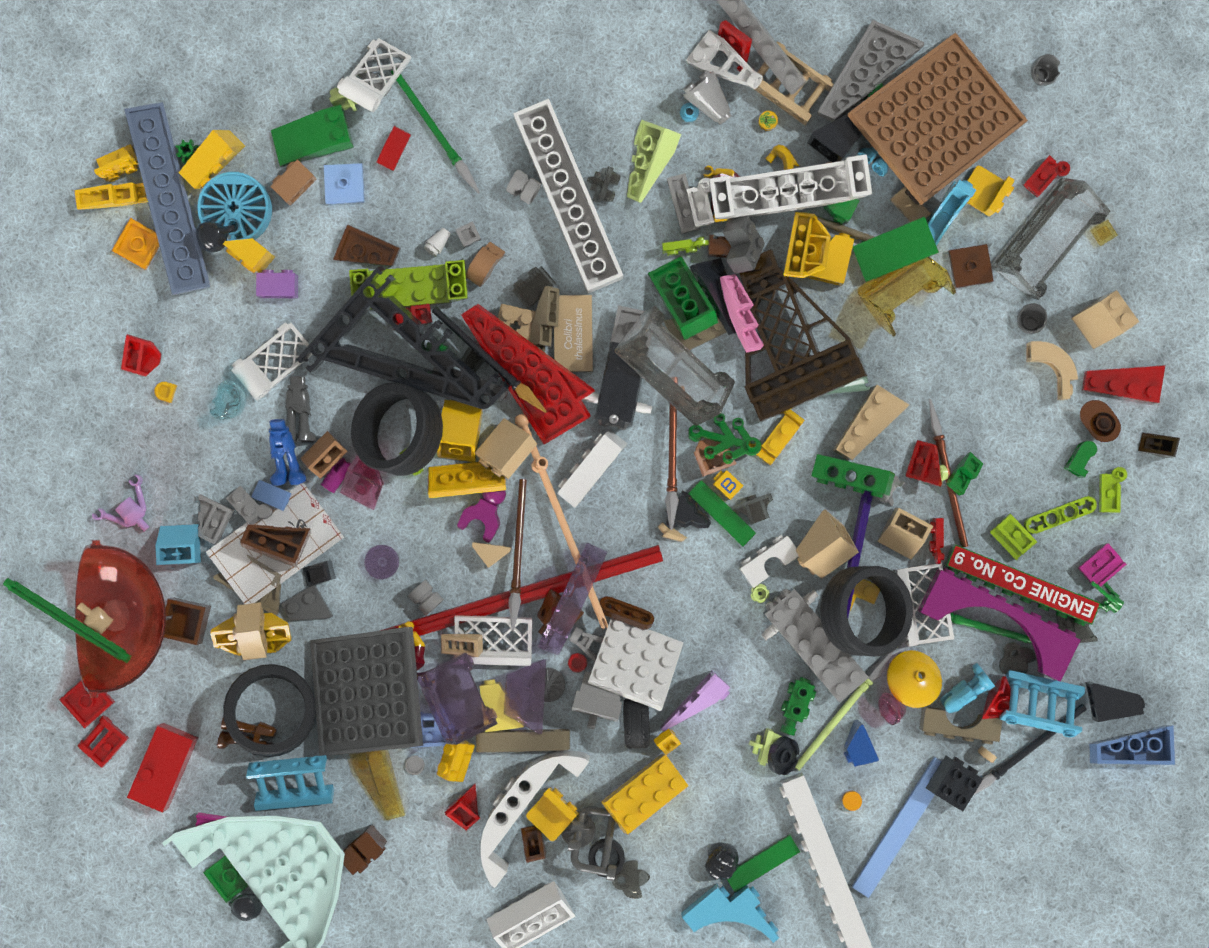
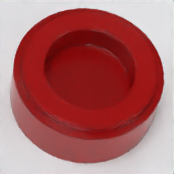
M574 653L568 659V666L573 672H582L587 666V659L581 653Z

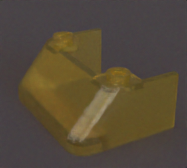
M928 257L864 283L859 287L858 295L876 322L894 337L896 333L891 323L896 318L893 311L896 307L922 289L927 293H935L944 287L953 295L956 293L948 271Z

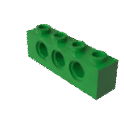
M817 454L811 476L816 478V482L828 485V482H832L838 488L846 489V486L853 487L855 492L864 494V491L872 492V496L883 498V495L890 496L895 473ZM834 468H837V475L835 477H832L831 471ZM855 472L856 478L850 482L849 475ZM870 477H874V484L868 486L867 480Z

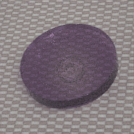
M377 545L367 552L364 563L367 572L372 577L387 579L397 572L400 560L397 552L392 547Z

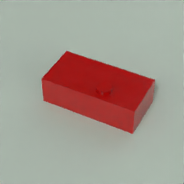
M165 723L158 725L127 798L162 813L169 809L199 737Z

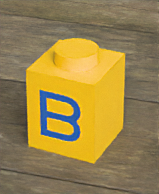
M727 470L724 473L720 471L713 478L715 480L713 485L729 500L744 486Z

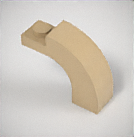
M1042 341L1026 343V362H1041L1049 365L1057 376V400L1070 399V396L1073 394V386L1070 384V381L1078 380L1077 370L1071 357L1063 349L1052 343Z

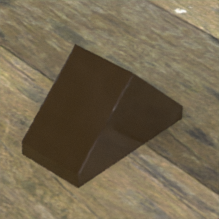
M1142 432L1138 451L1164 458L1176 457L1180 438Z

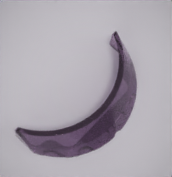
M588 542L586 543L538 644V648L556 655L560 654L608 553L607 551Z

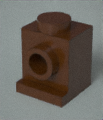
M709 235L707 257L727 258L731 245L726 237L718 236L717 239H713L714 235Z

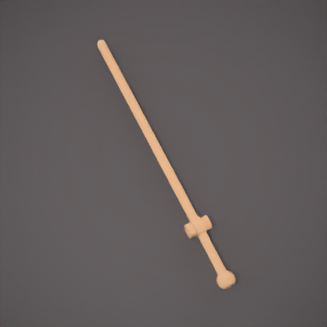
M525 414L516 416V426L532 436L528 427L529 421ZM535 446L531 451L533 457L532 470L539 473L599 624L602 629L608 628L607 620L547 474L548 460L540 456Z

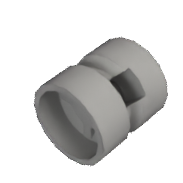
M518 169L512 176L506 191L514 196L519 195L522 201L530 205L538 194L542 183L534 178L528 179V175Z
M427 580L423 581L407 596L414 604H420L418 609L425 616L444 600L438 592H432L433 587Z

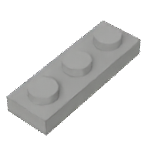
M686 174L667 178L681 234L700 230V227H695L687 189L690 188Z

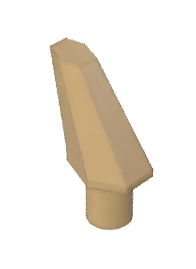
M663 522L657 527L663 533L661 536L663 538L679 542L687 538L674 528L670 530Z

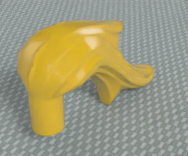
M778 144L774 146L765 158L769 163H772L778 156L783 162V170L794 169V166L799 167L790 150L783 145Z

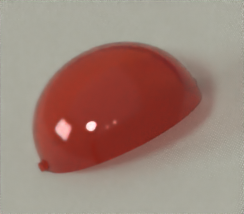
M92 540V544L86 545L83 549L79 562L75 596V619L85 624L86 615L77 609L81 602L91 610L99 606L109 617L114 619L101 635L131 655L130 661L125 663L75 633L78 667L83 687L90 694V698H97L99 693L115 691L133 683L150 667L160 650L164 638L166 607L163 593L156 577L140 558L122 548L102 545L100 540Z

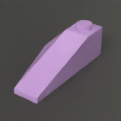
M712 670L660 726L661 730L666 731L668 728L670 729L715 704L720 699L723 701L730 693L728 691L730 686Z

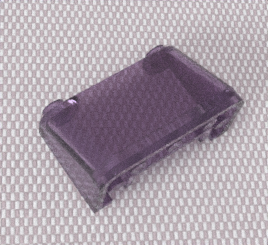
M467 652L417 673L418 683L439 731L447 744L457 745L498 724L495 710L484 705L470 673L474 662L472 657L467 655Z

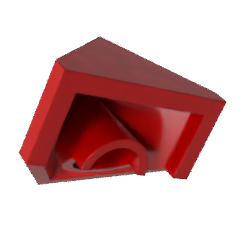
M1002 676L994 684L995 687L988 691L982 719L1000 718L1004 711H1009L1011 688L1006 676Z

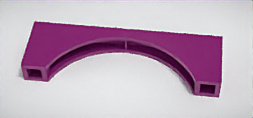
M944 568V570L936 571L917 610L918 612L938 621L953 611L967 607H988L1002 612L1013 619L1029 637L1036 654L1037 671L1061 682L1081 641L1075 637L1076 633L1068 629L1062 631L1058 629V624L1050 620L1046 623L1040 620L1042 616L1034 612L1028 614L1023 611L1024 607L1016 603L1010 605L1006 603V598L998 594L995 597L990 595V590L980 585L977 588L971 585L972 581L961 577V579L955 577V573L951 570Z

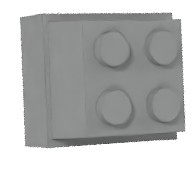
M585 671L580 691H576L571 711L590 715L587 725L589 729H595L597 717L617 722L622 707L620 695L588 684L592 671Z

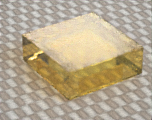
M1108 219L1090 230L1099 246L1118 236Z

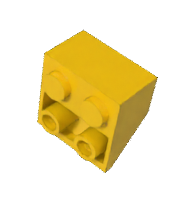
M253 238L230 240L223 243L227 247L226 252L238 261L242 259L241 264L253 274L256 271L262 273V270H265L275 258L273 254Z

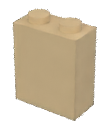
M503 418L475 454L479 458L478 462L486 469L490 467L492 468L491 471L498 477L502 475L509 479L537 443L530 434Z

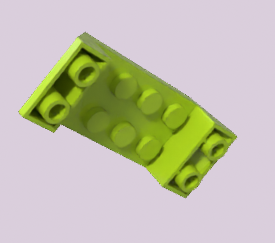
M465 260L446 261L445 264L385 269L382 275H379L375 280L376 283L382 286L386 282L385 279L392 275L396 280L385 291L383 296H394L404 307L452 303L468 299ZM368 268L349 270L351 296L373 271H370ZM369 286L367 292L370 296H374V289Z

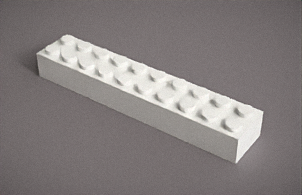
M544 100L513 113L518 129L588 294L622 280L623 273L550 100Z

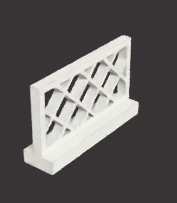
M942 563L895 569V573L907 586L912 603L917 605L914 609L913 604L912 625L906 637V645L909 647L954 639L950 613L941 618L933 630L924 625L929 618L928 616L922 622L915 617V613L923 598L917 603L913 600L912 593L917 588L926 594L918 585L924 577L932 582V579L926 574L931 568L938 567V570H943ZM917 571L922 576L915 584L910 581L908 572ZM943 624L948 627L949 636L941 637L935 632ZM923 626L931 633L927 639L919 640L918 632Z
M455 615V634H468L475 629L490 646L487 649H483L479 657L454 655V664L531 666L532 618L517 617L514 631L520 637L512 643L506 637L512 631L510 617ZM459 621H467L471 627L464 633L459 628ZM480 622H487L491 627L483 633L477 625ZM500 622H506L510 626L504 634L496 627ZM519 623H528V630L523 634L516 628ZM493 629L500 635L494 643L486 636ZM502 639L510 645L506 650H500L496 646ZM523 639L528 644V651L519 650L515 645Z

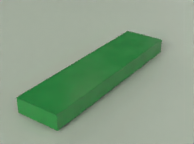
M702 480L688 493L742 547L756 534Z
M789 834L738 865L732 877L727 880L734 892L800 853V850Z

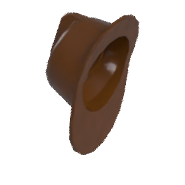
M1091 400L1082 406L1080 419L1096 440L1110 442L1119 436L1121 431L1120 421L1105 402Z

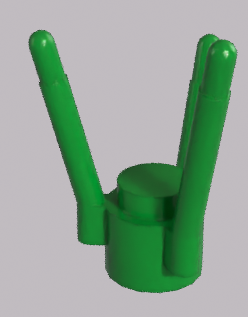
M1094 581L1091 582L1105 596L1103 599L1105 604L1101 603L1100 608L1106 612L1111 610L1113 613L1118 612L1122 608L1124 601L1119 598L1120 595L1107 582L1103 585L1110 592L1109 594Z

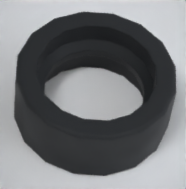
M605 838L596 841L591 846L588 854L589 865L598 866L595 856L596 852L604 847ZM613 840L611 848L618 854L615 873L617 875L624 866L625 855L621 844Z

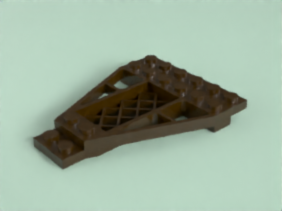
M770 249L761 253L754 270L739 273L743 281V287L754 305L750 311L759 325L757 328L764 343L760 350L747 353L745 351L744 387L751 404L754 405L760 422L868 376L853 340L789 276H784V271L779 267L773 250ZM778 291L787 293L783 304L774 301ZM799 292L824 318L808 324L796 293ZM772 294L771 299L765 298L766 296ZM789 298H791L795 309L787 306ZM761 299L769 301L766 312L757 309ZM773 303L782 306L778 317L769 314ZM785 308L794 311L790 322L781 319ZM758 312L764 314V317H763L762 320H761L760 315H759ZM797 315L802 326L794 324ZM768 316L777 319L773 330L764 327ZM780 321L789 324L785 335L777 332ZM829 322L845 338V341L820 352L813 337L812 329ZM792 326L801 328L798 339L789 336ZM766 330L771 331V335L769 338L766 333ZM804 332L807 336L809 344L801 341ZM775 333L784 336L780 347L771 344ZM788 338L796 341L792 352L784 349ZM800 343L809 346L805 357L796 354ZM773 347L779 349L777 355H775ZM766 350L775 372L751 383V356ZM782 351L791 354L787 365L778 362ZM795 356L803 359L799 362L792 364Z

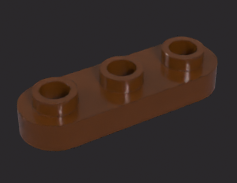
M609 596L601 598L599 602L605 616L643 630L650 629L653 625L654 616L645 609Z

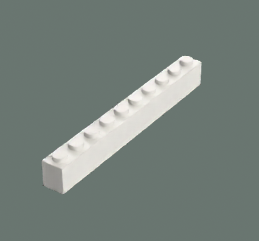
M801 772L781 780L782 786L779 789L783 798L787 797L789 804L786 806L790 816H795L796 822L793 823L797 834H802L804 839L801 841L802 847L805 852L808 851L811 858L808 859L812 870L816 869L818 876L815 879L818 887H823L825 894L822 897L826 906L830 905L832 912L829 913L833 924H838L840 929L836 931L840 942H845L847 948H873L803 773Z

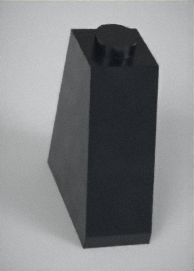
M1090 681L1086 682L1092 719L1094 721L1103 722L1144 714L1145 702L1141 695Z

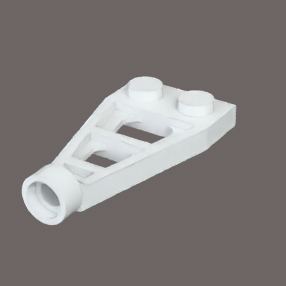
M710 30L686 59L688 64L701 72L714 71L719 78L750 86L753 89H756L763 79V76L754 71L724 38ZM718 51H723L728 56V60L722 67L710 64ZM734 62L743 68L738 75L728 72Z

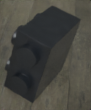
M946 755L925 788L963 812L983 781V778L978 776L979 771L970 765L967 768L964 767L963 764L965 762L954 756L951 759Z

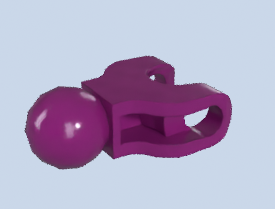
M506 490L483 492L482 498H480L477 504L464 509L457 528L464 530L472 520H481L485 525L483 540L490 543L500 527L497 510L499 504L505 500Z

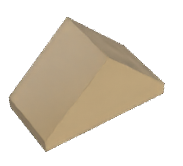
M472 542V547L488 568L511 552L512 547Z

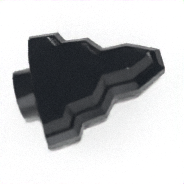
M682 490L678 497L679 502L673 527L681 526L686 528L692 525L696 528H709L711 524L709 518L705 513L698 510V505L691 500V495Z

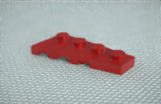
M1166 365L1085 371L1082 390L1159 403Z

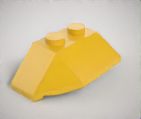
M795 212L784 276L805 278L826 268L831 235L813 213Z
M264 613L267 653H276L292 639L289 624L273 613ZM234 616L212 628L210 633L215 648H221L229 653L241 656V653L237 652V639L233 638L232 630L236 625L234 623Z

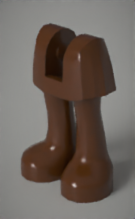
M222 718L221 729L227 730L224 718ZM236 720L240 731L254 734V737L245 736L249 740L264 745L274 744L273 742L259 739L260 735L276 736V728L264 722L255 725ZM222 730L220 732L217 748L225 749L229 744H237L228 731Z

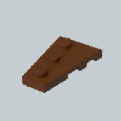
M347 225L333 260L394 266L401 248L351 225Z

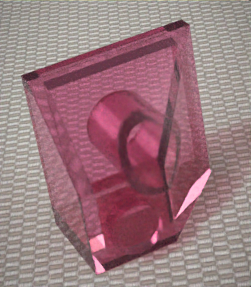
M356 456L347 469L340 493L374 510L384 482L379 470L368 467Z

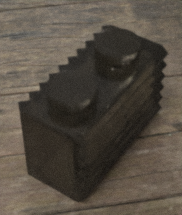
M535 266L528 272L529 277L524 281L520 279L513 285L514 289L512 292L527 310L540 300L545 286H557L556 282L542 266L539 268Z

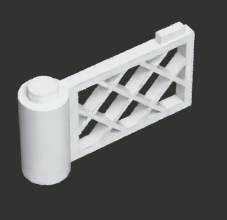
M380 38L371 41L367 47L369 51L349 77L341 78L337 86L339 94L371 112L376 111L384 95L411 60L410 55ZM381 46L387 50V53L377 54V48ZM393 57H400L404 61L394 64ZM389 58L391 64L381 65L379 59ZM376 60L378 66L368 67L367 61ZM383 70H393L394 74L392 76L384 77ZM379 71L381 77L371 78L369 72ZM360 73H366L368 79L361 80L356 76ZM383 82L384 88L380 91L373 86V83Z
M285 322L277 329L279 332L246 359H238L232 365L233 374L256 400L264 397L275 385L302 364L298 361L296 362V358L299 357L297 355V345H305L307 347L309 343L292 323L287 324ZM290 329L296 334L295 342L284 341L285 333ZM281 343L280 354L269 353L270 345ZM284 344L295 345L294 355L283 354ZM310 353L307 358H310L313 354ZM258 355H266L265 366L256 365L253 359ZM269 356L280 357L279 367L268 366ZM283 357L293 358V365L290 368H282ZM268 369L278 370V377L272 382L267 378Z

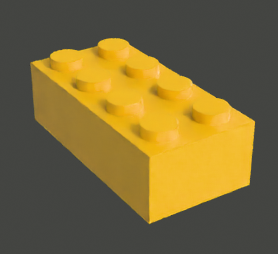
M660 754L603 799L601 803L623 833L629 834L689 785L667 755Z

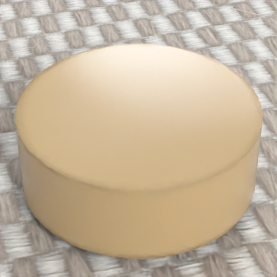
M983 746L977 750L981 756L991 763H994L997 759L994 754Z

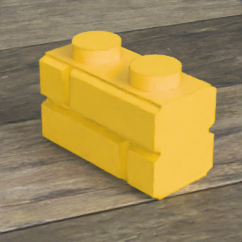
M448 737L438 765L437 775L448 781L463 782L475 745L463 739Z

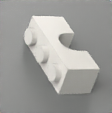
M779 535L772 540L773 545L768 548L766 545L756 551L757 556L752 559L749 556L741 562L742 566L739 569L751 587L754 588L769 577L764 568L768 558L777 557L785 566L798 557L797 548L787 535L784 537Z

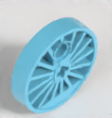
M226 172L215 176L203 187L199 195L197 210L201 224L218 217L220 218L216 223L222 224L224 222L223 226L238 224L237 231L228 233L231 235V239H227V241L251 238L256 240L265 232L270 223L272 203L267 190L258 180L244 173ZM217 186H224L228 198ZM247 186H252V188L244 195ZM213 188L226 202L208 195L209 191ZM259 189L262 191L263 195L249 199ZM207 198L221 205H204ZM265 200V207L249 206ZM235 205L238 206L239 208L235 209V212H233L232 208H235ZM204 210H220L204 216ZM247 211L265 212V215L262 219ZM245 216L261 222L260 226L256 229ZM245 223L254 231L248 236L245 231Z

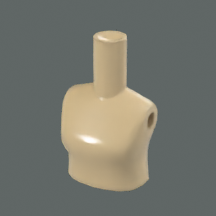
M81 602L77 607L79 611L86 615L84 623L99 634H102L114 621L99 606L91 610Z

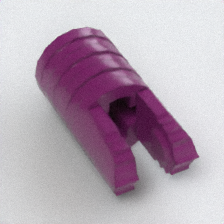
M341 457L329 470L320 485L335 494L351 470V463L346 462Z

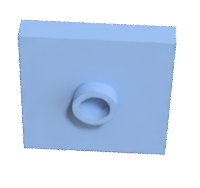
M362 163L324 165L326 204L365 202Z

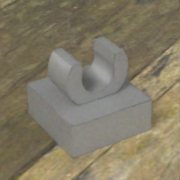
M473 221L455 229L464 248L481 240Z

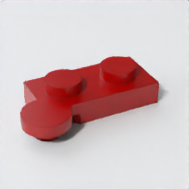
M1049 155L1023 186L1034 196L1039 197L1057 175L1064 177L1069 174L1070 165L1066 161L1056 163V160Z
M932 518V522L929 523L933 526L930 531L932 533V541L929 542V551L932 552V556L935 558V564H941V560L944 561L945 554L941 553L940 549L944 547V518Z

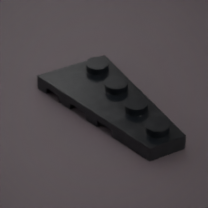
M718 258L691 265L692 273L696 272L700 279L698 280L699 285L707 291L709 295L708 300L711 305L713 304L718 311L716 314L728 335L735 334L736 331L729 316L720 282L722 276H727L722 259Z

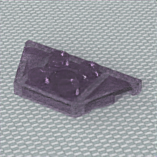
M546 659L506 675L504 715L518 721L519 724L528 727L538 735H541L543 731Z

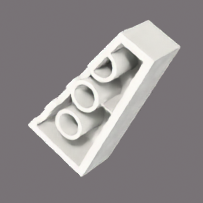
M609 430L604 435L600 434L593 442L596 444L592 450L588 448L582 456L583 462L580 465L576 463L570 471L572 473L569 479L564 478L558 486L561 489L557 494L574 508L628 444L612 430Z

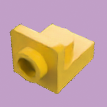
M669 728L654 739L656 745L666 755L681 745L674 731Z

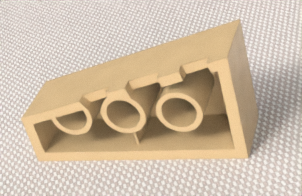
M879 385L873 386L833 451L847 460H853L909 404Z

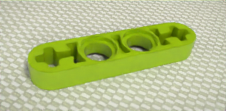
M1090 496L1078 498L1027 518L1024 522V528L1031 534L1043 532L1094 512L1097 503ZM1085 500L1091 502L1089 510L1087 508L1078 509L1077 507L1084 505ZM1067 506L1072 507L1074 510L1071 517H1067L1064 514ZM1049 513H1053L1056 516V521L1053 524H1049L1046 520ZM1031 521L1043 522V524L1035 526L1036 530L1029 528Z

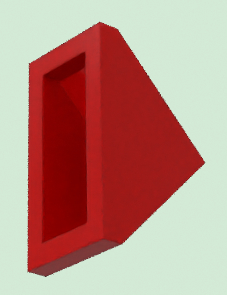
M476 784L450 804L444 812L447 817L465 830L469 829L480 819L478 815Z

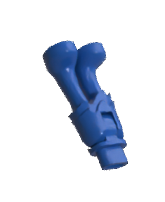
M284 419L270 420L271 459L274 458L276 464V471L270 477L271 485H283L288 480L291 485L304 483L307 479L306 474L298 464L294 450L296 446L291 432L288 431L289 427L285 425ZM285 453L289 464V472L283 456Z

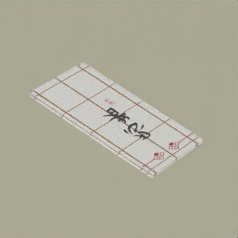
M307 478L304 483L289 491L292 494L284 511L270 506L272 508V515L268 519L258 518V521L254 524L311 529L310 537L296 568L241 547L240 541L249 524L248 522L206 551L207 556L210 557L244 604L256 603L351 533L350 529L347 528L315 485L312 478Z

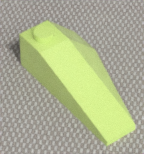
M641 119L634 140V144L638 146L636 155H632V162H635V168L629 176L628 198L640 203L643 201L675 153L681 134Z

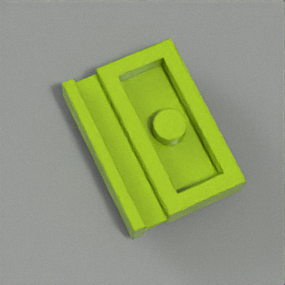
M1011 513L989 531L1016 561L1037 543Z

